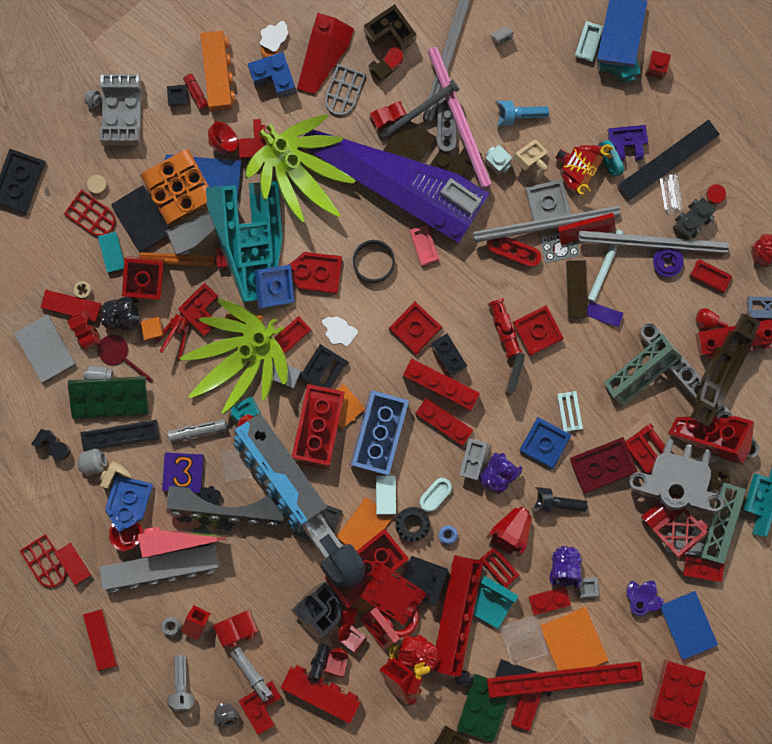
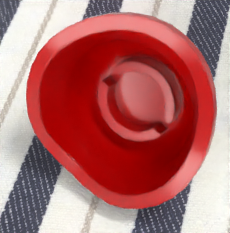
M137 522L118 532L114 524H112L109 529V540L112 546L119 551L134 549L139 545L138 534H143L142 527Z

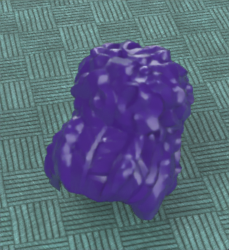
M494 453L487 468L481 473L483 488L497 494L503 493L508 488L509 483L521 475L522 467L520 465L517 468L513 465V463L506 459L505 453Z
M561 546L553 552V568L549 578L552 586L555 584L559 586L574 585L575 588L580 586L582 578L580 563L582 559L578 549Z

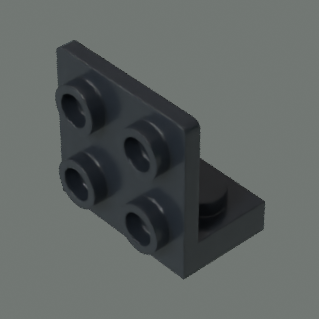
M411 556L404 578L425 591L426 596L422 601L436 606L448 568Z

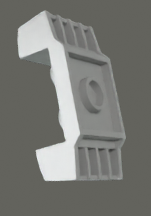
M101 74L100 87L103 90L102 126H100L101 145L140 146L141 75Z

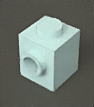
M500 145L496 148L491 147L485 154L487 156L485 164L497 175L502 171L505 173L512 166V156Z

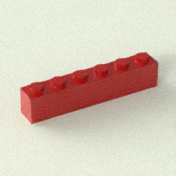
M454 555L436 640V649L440 655V661L432 671L461 677L484 561Z

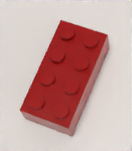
M385 528L357 550L365 565L364 577L357 586L342 589L330 582L327 576L324 577L347 608L361 599L358 592L366 581L369 583L374 578L372 573L380 562L395 571L409 560Z

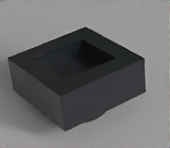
M186 85L167 86L168 106L188 105Z

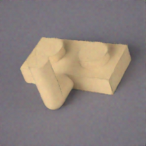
M536 139L517 151L512 157L525 171L534 164L539 168L531 178L534 183H538L548 169L547 165L541 160L548 154V151Z

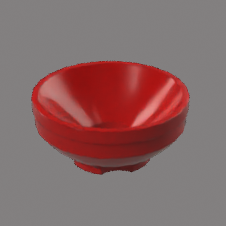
M216 121L209 127L208 143L216 152L230 154L237 150L239 141L236 133L229 125Z

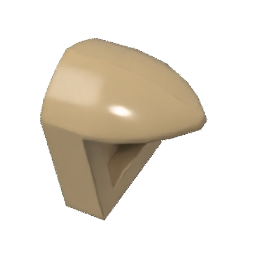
M113 461L108 470L103 471L100 477V481H102L100 486L110 489L118 472L130 478L132 476L122 465Z

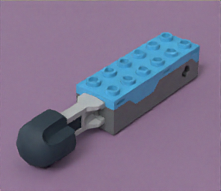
M260 413L255 417L250 414L243 416L238 421L237 428L234 431L233 445L236 450L244 454L246 457L244 460L248 467H253L256 471L255 476L261 484L264 483L268 488L266 492L271 499L275 498L279 503L277 508L282 515H287L290 527L294 531L297 530L299 534L304 531L324 558L320 568L329 581L342 589L357 586L364 577L365 565L355 548L350 544L342 546L326 523L324 517L327 506L262 414Z

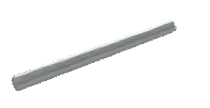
M459 0L441 56L447 72L470 0ZM435 75L429 98L442 90L437 75ZM438 102L424 111L423 120L428 122L433 120Z
M619 206L475 231L473 239L474 242H482L554 229L612 212L615 217H619L621 211Z
M580 231L578 236L579 242L723 254L729 251V244L727 242Z

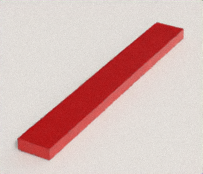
M641 661L491 677L487 678L488 697L496 698L643 681Z

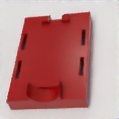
M380 562L372 573L374 578L370 583L366 581L358 595L404 625L409 617H412L414 609L421 605L420 602L426 596V593Z

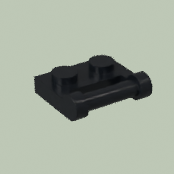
M320 344L300 377L314 386L331 389L344 367H347L349 362ZM333 360L337 361L338 363L326 383L322 384L320 380Z

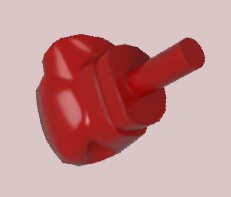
M701 308L696 315L695 321L702 330H708L711 327L715 328L716 325L724 328L729 326V324L719 320V315L707 308Z

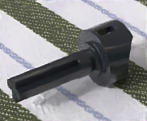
M535 487L538 497L532 508L534 513L549 514L551 508L586 512L588 508V501L553 497L552 489Z

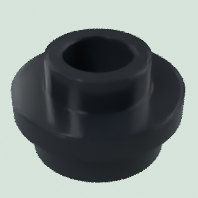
M462 670L461 677L454 676L456 684L460 686L471 685L474 679V675L466 670Z

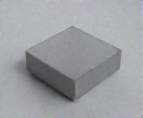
M598 577L581 578V583L578 587L579 598L599 597Z

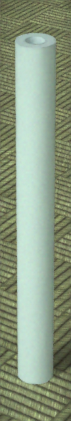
M617 230L616 234H624V232ZM610 245L588 300L595 302L619 245Z

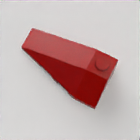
M317 13L297 90L314 95L317 93L333 67L336 66L343 53L349 48L354 32L353 27L335 17Z
M714 416L708 427L690 417H676L668 434L704 451L709 449L711 454L743 465L751 449L754 422L737 416H729V418Z

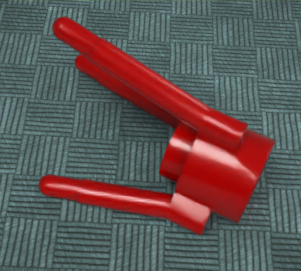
M178 314L171 318L163 330L164 335L169 329H171V332L160 349V353L164 352L175 332L181 334L183 331L177 358L180 359L182 357L186 336L190 329L187 326L188 319ZM163 337L157 338L155 343H158Z

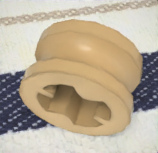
M79 281L74 285V293L79 298L87 299L92 294V287L85 281ZM83 285H86L87 293L80 295L79 287L83 288Z

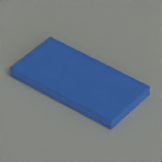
M609 0L597 63L635 68L647 7L646 0Z
M166 154L165 160H167L168 158H170V157H172V156H174V155H168V154ZM193 157L209 187L236 185L238 199L241 161ZM167 167L165 175H171L174 168ZM194 174L191 176L190 181L196 183L199 181L200 176ZM177 183L174 186V191H181L183 185L181 183Z

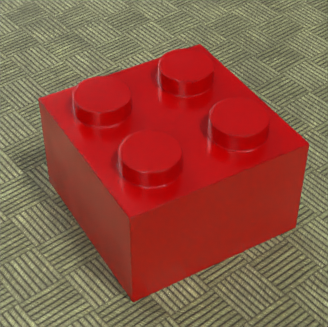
M126 256L124 259L122 296L160 300L162 297L165 259Z

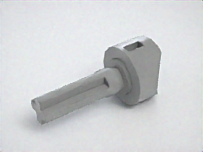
M186 655L174 656L176 693L168 695V706L173 712L188 711L194 705V694L186 692Z

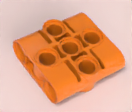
M189 149L181 151L140 175L167 226L175 224L207 206L206 187L209 186ZM167 167L174 168L171 175H165ZM194 174L200 176L199 181L196 183L190 181L191 176ZM177 183L183 185L182 190L179 192L174 191V186ZM164 192L166 194L165 199L158 201L157 195ZM185 200H191L192 205L191 207L184 209L182 206L183 202Z

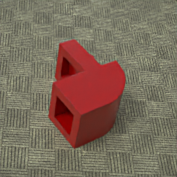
M253 119L254 138L239 139V158L241 161H250L256 152L266 146L265 139L261 138L258 134L261 130H264L266 133V126L262 125L261 119Z

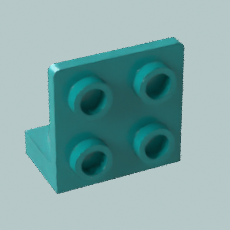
M483 576L479 583L473 615L499 628L513 602H516L519 596L488 577Z

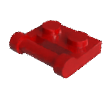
M651 423L626 440L631 455L646 474L653 470L658 456L643 435L647 433L661 453H663L665 444L654 431V426Z

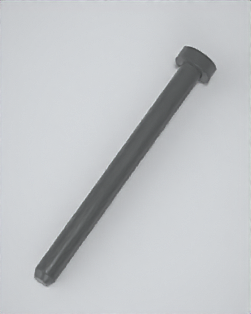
M454 79L450 80V84L383 130L380 133L381 137H388L451 92H458L460 88Z

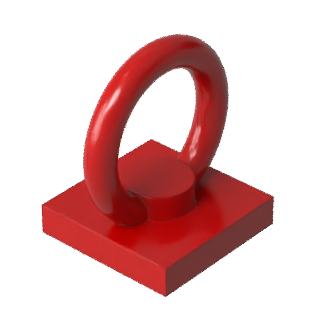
M377 607L361 617L360 620L384 650L400 638L410 635L416 629L419 622L418 607L414 609L410 624L403 630H393L394 627L391 621L382 615V611Z

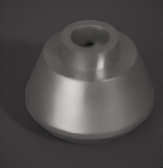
M221 703L214 711V725L219 728L231 726L238 721L240 715L231 704Z

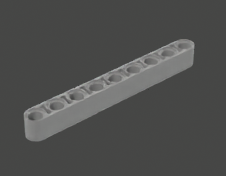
M653 323L644 324L638 332L640 339L647 347L663 334ZM644 328H650L653 331L652 337L645 336ZM682 356L678 360L677 366H671L667 370L697 404L698 400L695 399L697 395L694 392L695 386H702V378ZM683 371L690 374L689 381L682 379ZM724 404L721 405L718 413L715 415L718 418L721 415H725L727 418L734 416ZM753 437L751 444L753 453L751 455L748 454L746 459L757 456L760 450L758 443Z

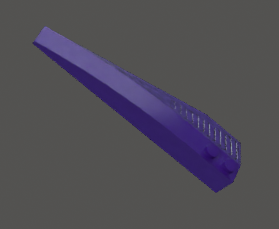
M314 129L304 135V137L314 135L333 136ZM346 139L331 146L307 149L458 243L463 239L490 194L456 173ZM450 178L482 199L471 216L439 195Z

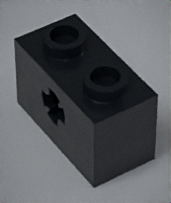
M448 333L431 343L430 346L450 378L467 368V364Z

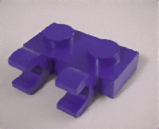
M646 125L608 128V140L614 145L622 162L625 159L624 147L633 146L635 160H643V145L648 144Z

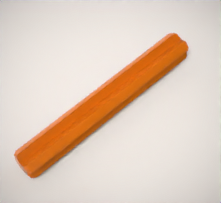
M139 254V257L165 259L164 265L213 267L215 263L214 256Z

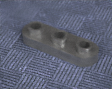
M444 97L438 103L437 146L439 150L449 153L456 147L457 125L451 110L444 108V105L448 104ZM448 122L451 126L445 128L443 124ZM449 141L450 145L444 146L443 142Z

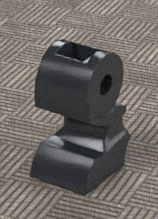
M41 429L31 443L33 446L43 447L48 441L50 443L49 454L57 459H65L70 455V447L66 443L59 442V438L50 430Z

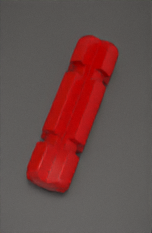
M188 74L183 77L194 101H197L196 105L198 108H206L208 102L206 98H203L204 94L198 83H195L194 75Z

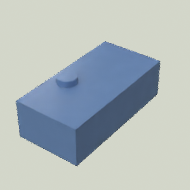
M373 390L369 391L350 466L383 475L390 474L409 400Z

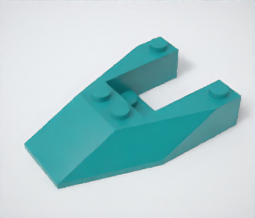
M271 181L270 191L266 200L262 198L260 182L249 183L252 222L239 224L236 185L206 187L207 208L225 261L242 302L257 300L254 270L275 267L279 263L282 226L277 181Z

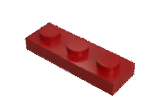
M425 398L415 413L462 446L473 432L472 428L427 398Z

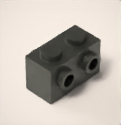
M703 197L699 201L695 199L688 206L690 210L686 214L682 212L675 219L677 223L672 228L683 239H688L690 236L694 239L701 232L699 227L703 223L708 225L715 218L712 214L716 209Z

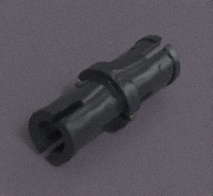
M325 644L318 645L315 657L311 660V670L307 677L311 683H319L322 671L326 667V658L330 648Z

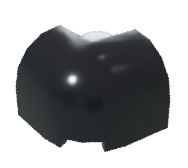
M326 582L320 583L311 589L291 609L303 623L302 626L316 638H323L341 619V601Z

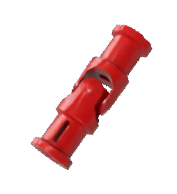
M504 298L488 303V307H491L499 339L504 344L507 353L505 356L509 358L517 353H522V350L518 347L516 332L510 322V315L504 307ZM508 331H511L510 335H504Z

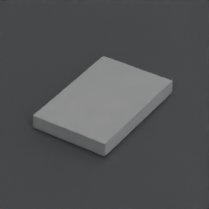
M48 314L14 333L42 383L76 365Z

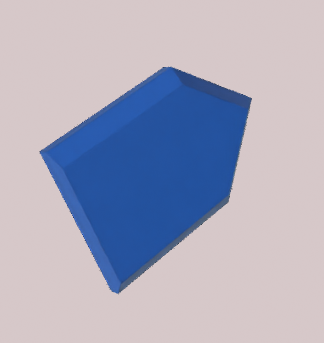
M115 475L105 511L118 532L143 520L153 483Z

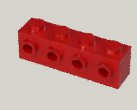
M772 319L759 321L761 323L748 352L754 351V347L761 346L762 349L772 348ZM735 326L696 333L699 357L705 356V359L712 358L717 347L722 346L729 330H734Z

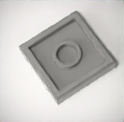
M562 179L525 188L533 221L571 214Z

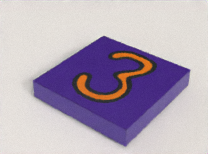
M165 452L162 491H169V486L189 488L193 493H200L204 455Z

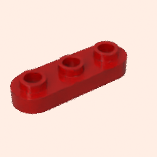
M504 237L487 240L486 245L490 252L527 267H535L541 261V253L538 249L514 239ZM494 241L499 242V246L494 247L492 243ZM515 248L517 250V253L512 254L510 252V249ZM533 255L535 260L529 261L528 256Z

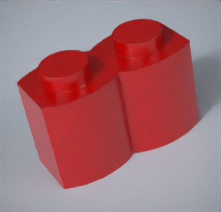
M250 609L213 625L222 647L227 645L228 648L238 645L237 640L242 638L249 640L255 637V632L259 631Z

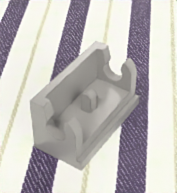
M469 438L459 476L481 482V473L484 471L491 446L489 443Z

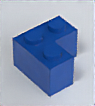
M284 52L247 64L255 87L273 81L278 98L296 93L295 84Z

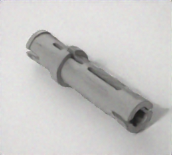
M225 419L190 427L186 425L185 428L168 431L170 443L186 439L189 441L192 440L191 438L227 431Z
M239 647L235 649V653L232 651L230 655L249 680L250 687L256 690L263 702L267 701L268 697L271 698L273 694L264 683V678L259 676L242 649Z

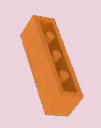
M223 30L200 33L210 111L233 109L232 103H235V93L230 88V84H233V76L228 71V66H231L230 54H226V48L229 47L228 36H224Z

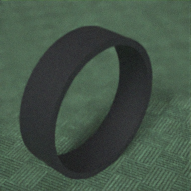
M365 241L354 252V270L366 282L378 283L384 281L391 275L394 269L395 258L393 251L382 241ZM368 244L382 245L392 256L393 262L390 271L379 279L364 277L359 273L355 265L357 253Z

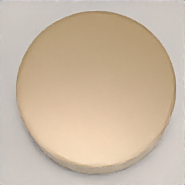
M93 175L88 179L87 187L93 194L98 195L106 190L107 182L101 175Z

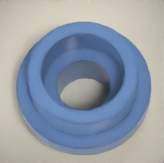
M452 526L442 527L438 534L439 540L445 545L455 543L458 538L457 530ZM445 532H451L452 537L446 539L444 536Z

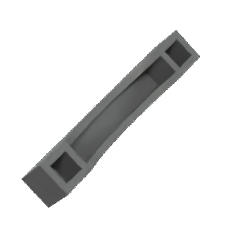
M169 486L166 512L172 517L186 515L191 519L205 517L211 521H220L221 519L228 520L230 523H240V521L255 526L262 523L274 528L279 527V525L282 526L284 515L277 508L279 503L275 498L271 499L269 496L246 506L223 507L204 501L189 488Z

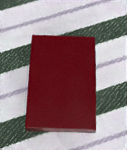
M624 437L570 458L584 494L638 472Z

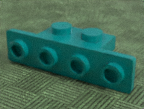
M772 468L769 478L760 474H753L743 507L744 511L757 515L752 533L767 537L772 522Z

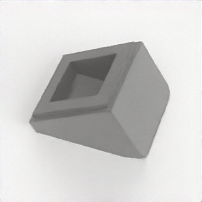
M504 26L491 33L490 36L495 45L499 46L512 39L514 31L508 26Z

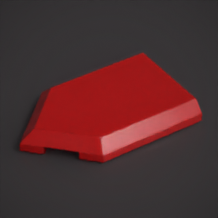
M303 252L288 264L291 265L292 280L299 289L338 294L342 256Z

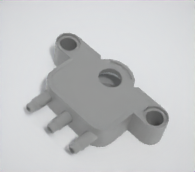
M668 439L663 453L655 461L652 475L637 472L630 477L629 486L633 492L660 499L661 503L672 511H679L688 507L709 514H718L724 505L723 498L720 495L707 491L711 477V470L708 466L711 458V450L709 449L705 450L700 462L690 459L692 453L691 444L686 445L683 456L672 454L673 440ZM641 479L644 484L641 487H636L633 485V480ZM679 488L683 492V497L681 499H673L669 495V490ZM716 500L719 502L720 507L713 509L710 507L709 502Z

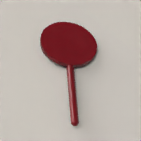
M111 334L105 336L100 341L98 355L103 362L116 365L125 361L142 376H146L148 381L153 382L150 376L126 358L128 345L121 336Z

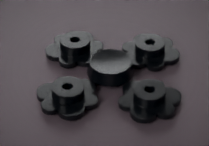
M214 486L204 487L200 490L201 499L214 505L219 503L218 499L221 497V492L215 490ZM182 515V517H176L179 522L185 521L186 523H190L192 521V519L186 515ZM205 517L198 519L202 525L199 528H194L192 532L212 534L205 525H209L213 521ZM224 519L214 521L217 524V528L219 530L223 529L225 532L231 531L232 526L236 524L230 523L228 520L224 522Z

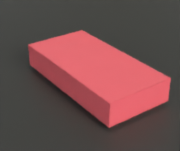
M428 224L409 230L421 267L439 261Z

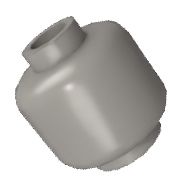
M98 449L82 452L77 461L78 470L86 476L101 473L104 471L105 466H107L106 455Z

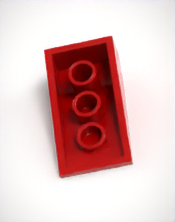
M307 384L292 452V458L297 464L330 470L345 391Z

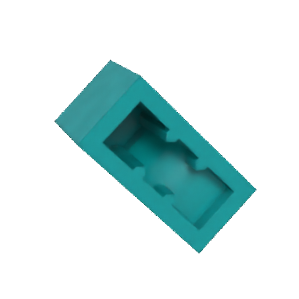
M637 59L635 68L597 63L596 65L598 72L612 73L619 78L620 82H635L641 74Z

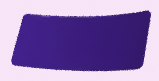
M590 301L587 308V316L617 327L620 325L624 315L623 312Z

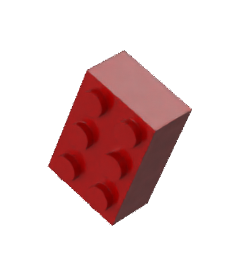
M664 660L649 716L691 729L706 672Z

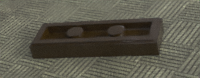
M586 260L566 261L567 317L587 318Z

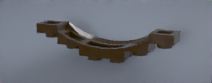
M742 313L734 330H729L722 346L717 347L701 379L703 384L695 398L698 402L690 418L705 426H710L748 354L761 322Z

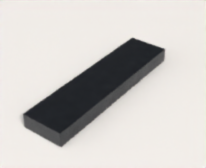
M157 419L80 432L83 451L160 439Z

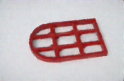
M82 189L64 212L67 217L95 236L108 234L115 227V216L111 210ZM82 193L92 199L89 205L79 198ZM76 201L85 206L86 209L83 213L73 207ZM94 202L105 208L102 214L92 208ZM70 209L79 214L80 217L77 221L67 214ZM89 209L98 215L99 218L96 222L86 216ZM107 211L111 213L113 222L105 217ZM82 218L92 223L91 225L93 226L90 230L79 223ZM102 218L112 225L109 231L100 226L99 222ZM95 227H97V228H99L100 230H102L104 233H103V234H96V233H94V232H92V231L94 230Z
M45 534L21 549L20 553L32 570L35 578L42 585L55 587L64 581L67 574L64 571L62 577L58 570V566L61 564L57 563L55 565L50 558L49 553L53 550L56 552L57 550ZM44 537L52 547L47 551L40 542ZM36 542L43 551V554L38 557L31 548ZM27 548L33 555V560L30 562L23 553ZM44 556L47 557L51 564V568L47 571L40 562V559ZM36 561L42 569V574L39 576L31 566ZM55 570L61 579L57 584H54L49 576V572ZM45 575L51 585L43 583L40 578Z

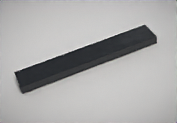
M708 119L618 184L617 187L628 201L717 138L720 133Z

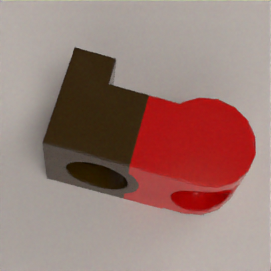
M396 47L389 49L387 56L378 64L373 60L368 65L370 72L382 83L403 63V52Z

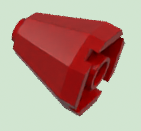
M515 507L489 531L486 537L488 539L492 537L491 543L506 553L512 554L514 551L517 552L515 556L520 557L527 546L532 517L529 515L530 512L524 507Z

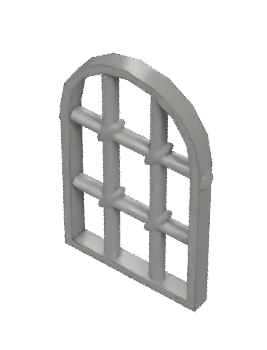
M337 64L330 86L326 92L325 103L327 109L334 115L339 116L351 112L356 104L366 74ZM339 67L345 69L341 80L335 79ZM347 71L354 72L350 84L344 80ZM357 74L363 76L359 87L354 84ZM334 81L339 85L335 95L329 93ZM342 84L349 88L345 99L338 95ZM352 88L358 90L354 102L348 98ZM328 96L333 97L331 107L327 103ZM337 99L343 103L340 113L333 111ZM346 103L352 104L349 110L343 112Z

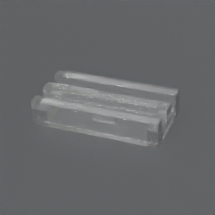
M670 174L660 178L666 216L682 212L683 205L678 175Z

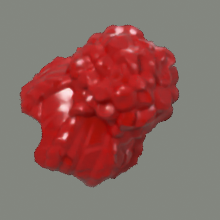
M763 234L751 246L753 262L763 267H770L772 265V234Z
M420 634L416 637L405 636L401 646L398 648V661L413 669L415 665L425 662L424 667L429 666L431 672L440 661V655L435 645L428 642Z

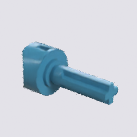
M511 100L495 102L500 114L496 126H512L515 118H548V106L514 108Z

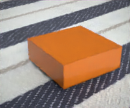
M160 317L141 322L145 341L164 336Z

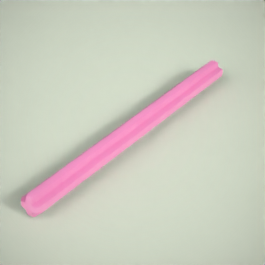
M433 47L428 50V55L441 88L444 89L450 84V78L438 48ZM453 91L445 98L481 188L489 187L491 181L456 93Z

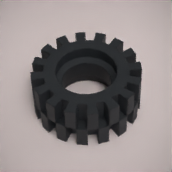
M405 508L396 518V531L406 541H419L429 532V517L420 508ZM409 517H416L420 521V528L416 532H410L405 527V522Z

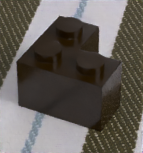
M395 4L364 25V32L374 46L391 37L397 47L403 50L416 41L417 34Z

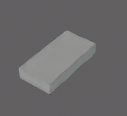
M451 178L439 193L440 196L469 216L473 214L482 199Z

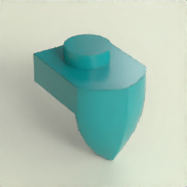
M249 397L233 406L230 416L238 422L247 414L255 417L261 412L254 397Z

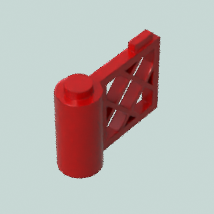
M669 492L671 498L681 499L677 493L672 494ZM661 500L641 516L647 527L664 542L678 559L708 535L707 529L709 527L701 519L697 521L685 508L679 511H672L666 508L661 503ZM683 512L687 516V524L676 523V517ZM664 527H672V536H663L660 531ZM675 527H686V537L675 536ZM689 528H698L701 533L696 537H689ZM674 540H685V547L678 552L674 547Z

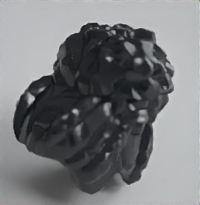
M122 297L119 300L115 299L105 302L100 313L101 324L111 330L121 328L122 330L132 331L137 329L139 310L134 306V303H138L139 300L135 297Z

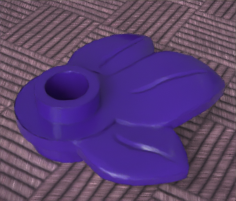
M635 581L629 583L626 594L631 601L630 610L633 614L643 616L648 611H657L661 608L664 599L656 596L657 586L655 581H647L641 586ZM642 603L644 607L642 609H638L636 607V604Z

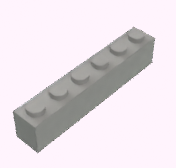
M210 545L101 566L99 570L103 590L108 589L110 593L120 591V587L126 585L128 589L140 587L139 583L142 582L152 585L159 583L158 579L166 578V582L178 580L177 576L185 574V578L197 576L196 572L204 571V574L216 572L215 568H220L216 545Z

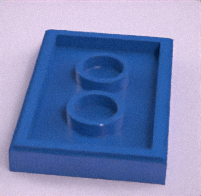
M696 591L662 604L660 610L682 660L718 645Z

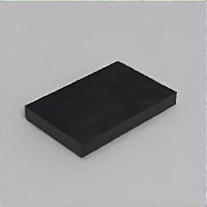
M9 149L0 173V206L27 215L46 161Z
M144 185L111 204L140 253L167 238L165 231L170 228L165 223Z

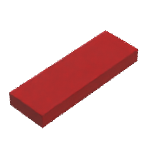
M613 212L558 227L560 244L564 245L579 241L580 231L601 233L616 231Z
M45 289L40 308L69 316L87 310L88 320L97 322L102 304Z
M103 609L83 614L97 671L117 666Z

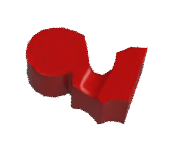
M398 101L388 107L384 106L382 109H376L371 112L369 119L376 133L384 128L386 123L393 124L407 113L402 106V102Z
M87 310L71 316L67 321L70 330L75 332V337H78L80 345L85 350L100 344L97 329L89 326L87 323L89 319Z

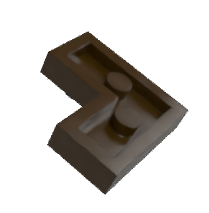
M465 147L457 159L439 150L430 163V166L456 173L465 179L473 170Z

